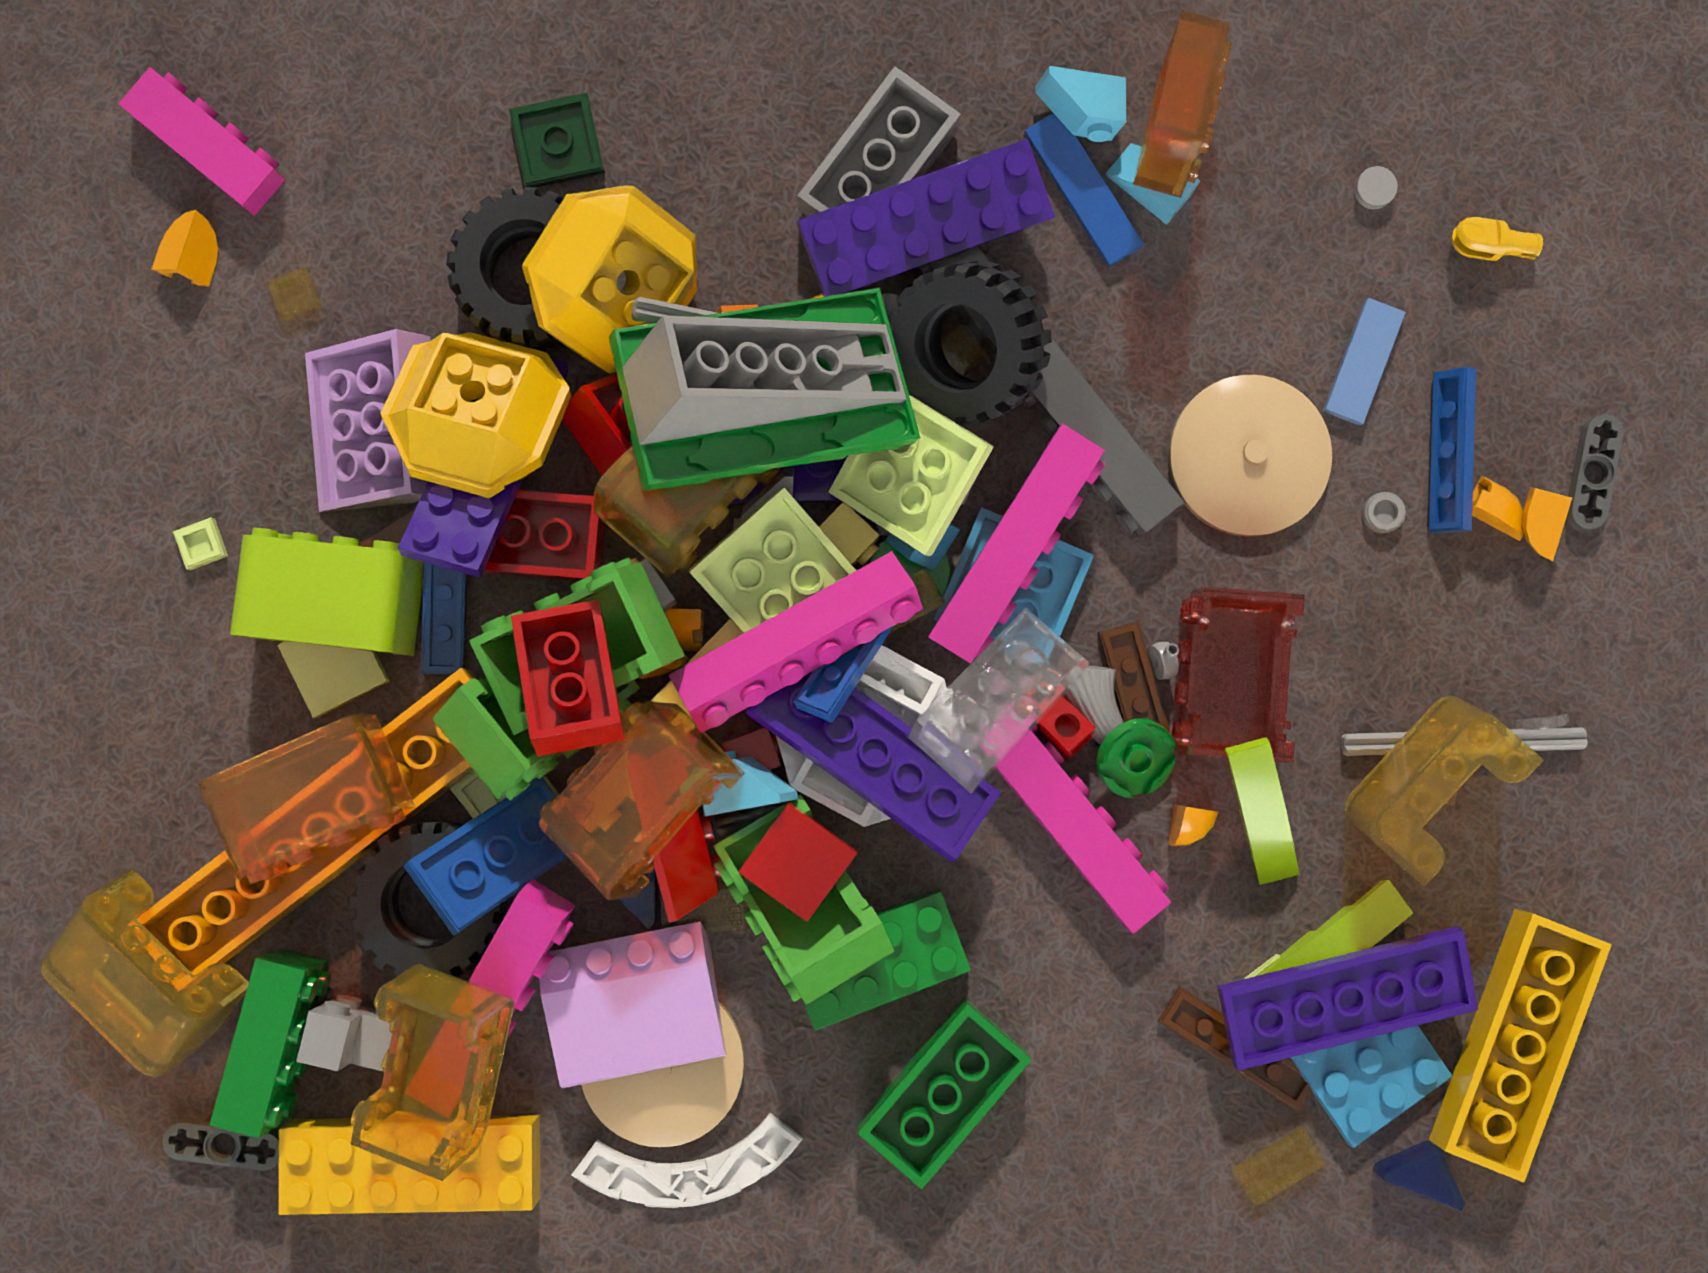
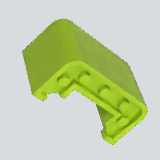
M253 528L252 535H243L230 635L414 656L423 588L424 562L401 556L398 550V543L374 540L373 548L358 546L359 539L333 536L332 543L318 542L319 535L303 532H293L292 535L280 534L276 530Z

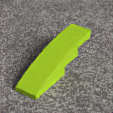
M1265 737L1225 748L1240 808L1239 812L1259 885L1300 875L1288 815L1269 740Z
M1390 880L1380 881L1353 905L1344 906L1317 930L1309 931L1298 939L1279 958L1270 963L1256 976L1371 948L1410 917L1413 912Z

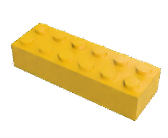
M1514 909L1429 1141L1445 1152L1523 1183L1525 1182L1612 944L1536 914Z
M540 1115L293 1119L279 1129V1215L533 1210L540 1200Z

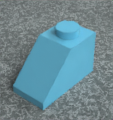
M1049 66L1035 86V93L1073 136L1087 137L1093 142L1111 141L1126 123V77Z
M1130 143L1105 174L1166 225L1190 198L1200 183L1198 178L1169 155Z
M735 751L710 755L712 763L696 766L705 816L798 799L797 790L755 758H736Z

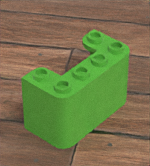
M630 558L617 563H609L590 572L591 576L570 585L573 593L560 599L558 593H555L534 603L537 611L599 600L605 622L616 688L685 656L642 563L632 564ZM520 610V611L515 612V613H513V614H511V615L522 614L523 611ZM508 615L506 617H498L481 625L483 634L469 640L513 735H516L528 729L511 615Z
M473 678L460 686L432 718L497 799L506 795L510 801L528 788L530 782L536 777L541 779L559 764L556 758L561 754H564L568 759L580 750L574 749L537 757L530 740L529 729L513 735L487 678L484 680L482 678L478 680ZM634 680L616 688L621 715L633 706L629 699L640 689Z
M801 794L798 796V799L788 801L812 818V812ZM785 803L714 845L721 861L714 865L736 903L739 904L744 900L750 910L743 915L755 936L763 932L769 943L762 946L792 1000L796 1002L802 998L805 1005H808L894 952V949L881 920L872 906H869L866 899H863L846 870L808 922L738 872L787 805Z

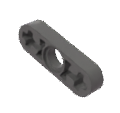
M1602 414L1589 419L1581 429L1568 497H1572V501L1566 517L1568 523L1579 531L1596 529L1602 526L1608 518L1624 437V429L1621 422L1609 414ZM1605 425L1604 431L1610 433V438L1602 441L1599 453L1607 452L1608 456L1599 453L1589 454V450L1593 451L1599 448L1600 436L1594 434V429ZM1589 462L1599 464L1603 470V479L1599 484L1590 483L1585 477L1584 469ZM1581 489L1587 492L1600 491V496L1591 497L1589 509L1595 511V517L1589 518L1585 522V515L1578 513V508L1587 505L1590 493L1582 494Z
M183 1119L167 1128L162 1138V1146L165 1153L175 1160L259 1171L272 1169L279 1164V1132L273 1129L260 1138L248 1136L249 1140L246 1144L247 1135L210 1126V1121ZM187 1130L186 1136L188 1138L201 1139L205 1136V1131L208 1132L204 1144L191 1143L185 1149H182V1142L175 1140V1136ZM227 1133L234 1138L236 1148L232 1155H223L217 1150L215 1141L219 1134ZM265 1140L269 1141V1148L275 1149V1153L270 1155L267 1160L263 1159V1152L257 1150H249L245 1153V1158H242L246 1146L256 1147L264 1143Z

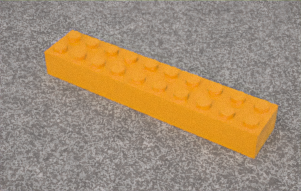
M460 668L126 926L176 994L198 985L363 857L368 849L377 846L379 839L388 833L395 832L473 771L468 762L432 720L460 686L473 678L478 680L471 669Z

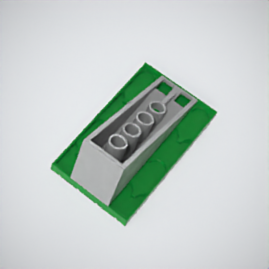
M880 288L697 317L663 315L657 323L614 329L609 336L643 491L706 483L712 479L761 473L772 468L844 459L849 455L893 450L904 445H912L921 438Z

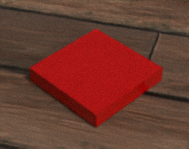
M788 802L738 872L808 922L857 855V851L792 803Z

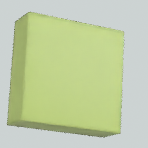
M210 517L173 531L187 570H193L228 557L215 518Z

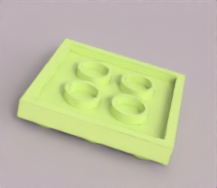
M909 395L921 438L912 445H904L898 449L849 455L829 493L922 554L932 556L994 446Z
M781 487L688 571L742 632L745 633L852 574L856 569L784 487Z

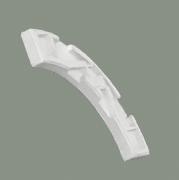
M769 1113L755 1130L734 1146L713 1156L683 1163H656L640 1160L614 1150L597 1139L571 1176L588 1187L618 1200L621 1198L630 1202L645 1204L648 1207L661 1208L697 1206L734 1195L763 1176H767L794 1151L803 1140V1137Z

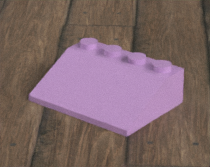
M394 329L305 353L319 512L419 502L428 481L410 477L380 413L412 346L429 342L430 336Z
M701 922L549 952V954L554 956V959L543 977L539 979L561 1088L726 1056L710 938Z

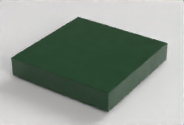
M588 93L509 109L525 187L537 188L605 173Z

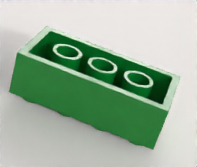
M939 888L876 912L885 928L894 952L808 1005H805L814 1031L971 971Z
M283 948L255 958L210 1126L260 1138L272 1129L277 1128L286 1118H291L298 1101V1094L293 1093L297 1078H301L304 1075L308 1065L296 1062L308 1012L316 1008L319 996L324 997L329 988L331 973L326 972L329 960Z
M964 997L858 1121V1134L922 1190L1032 1059L1021 1045Z

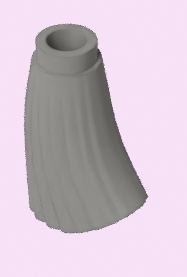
M1082 665L1059 680L1056 686L1062 696L1096 727L1093 738L1101 745L1106 735L1119 724L1124 723L1114 695L1116 670L1106 667Z

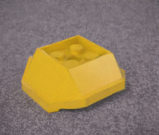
M625 185L566 194L522 264L526 283H529L538 326L603 372L609 374L616 372L613 359L614 354H612L609 341L612 331L614 329L649 324L632 319V306L635 299L644 297L688 306L697 292L696 235L635 186ZM624 271L626 275V283L625 286L619 291L617 287V279L618 276Z
M472 332L459 335L442 333L429 342L412 346L380 414L410 477L491 498L504 490V486L527 476L543 465L571 399V392L566 381L546 352L505 341L502 342ZM474 399H480V400H477L476 402H470V401H472V400H474Z

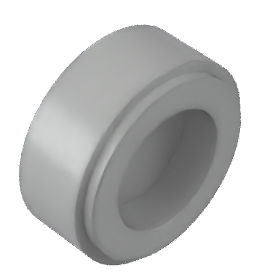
M1374 166L1366 169L1357 178L1354 185V194L1357 201L1368 209L1385 207L1397 193L1398 184L1396 177L1385 167Z
M1380 492L1367 499L1362 509L1364 523L1369 529L1377 533H1388L1396 530L1401 526L1406 515L1402 500L1390 492Z

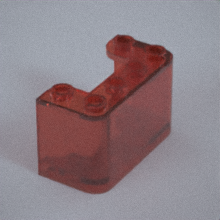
M1202 587L1192 591L1189 599L1182 600L1180 622L1186 624L1185 640H1179V654L1177 658L1179 664H1184L1182 681H1176L1174 690L1175 705H1181L1180 721L1173 722L1171 731L1175 745L1178 746L1179 754L1227 758L1225 748L1267 737L1275 762L1294 763L1295 742H1287L1286 734H1283V730H1291V721H1286L1291 641L1297 638V630L1290 629V627L1294 626L1295 616H1304L1305 595Z

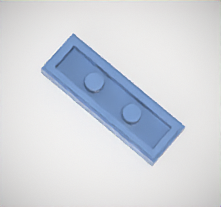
M1371 298L1364 300L1323 412L1359 426L1364 424L1406 313L1405 311Z

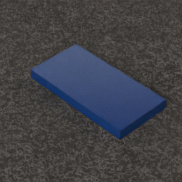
M535 778L530 782V786L510 801L506 797L409 860L403 866L453 936L522 890L531 879L536 880L589 842L565 807L556 799L557 796L543 778Z

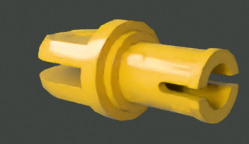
M1468 217L1462 220L1453 230L1451 238L1452 244L1458 253L1466 257L1497 261L1504 255L1535 260L1536 256L1540 255L1543 247V237L1539 233L1510 230L1505 221L1480 217Z

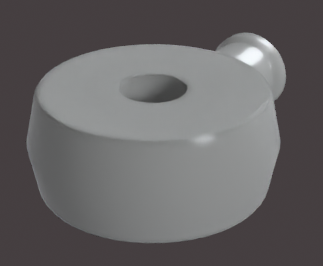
M1157 642L1149 647L1148 657L1153 674L1157 679L1166 680L1177 675L1179 670L1177 658L1179 648L1177 645L1170 644L1169 642Z

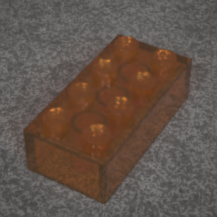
M1181 10L1158 75L1133 185L1181 198L1187 182L1195 183L1202 162V158H1198V154H1206L1208 152L1214 134V128L1208 127V123H1214L1220 105V99L1214 97V94H1220L1226 76V70L1220 69V66L1225 67L1232 48V42L1226 41L1229 28L1228 22Z

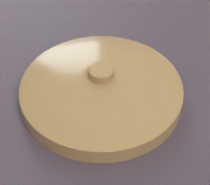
M1239 375L1220 380L1208 386L1186 405L1171 433L1168 463L1177 494L1184 501L1185 506L1199 520L1227 534L1257 537L1272 534L1293 525L1308 514L1316 505L1329 480L1332 467V446L1327 426L1321 414L1303 393L1275 378L1261 375Z
M719 1002L726 1056L581 1084L589 1106L606 1127L618 1136L636 1144L649 1147H672L700 1138L720 1123L737 1098L743 1079L745 1063L743 1043L739 1030L732 1016L722 1003Z

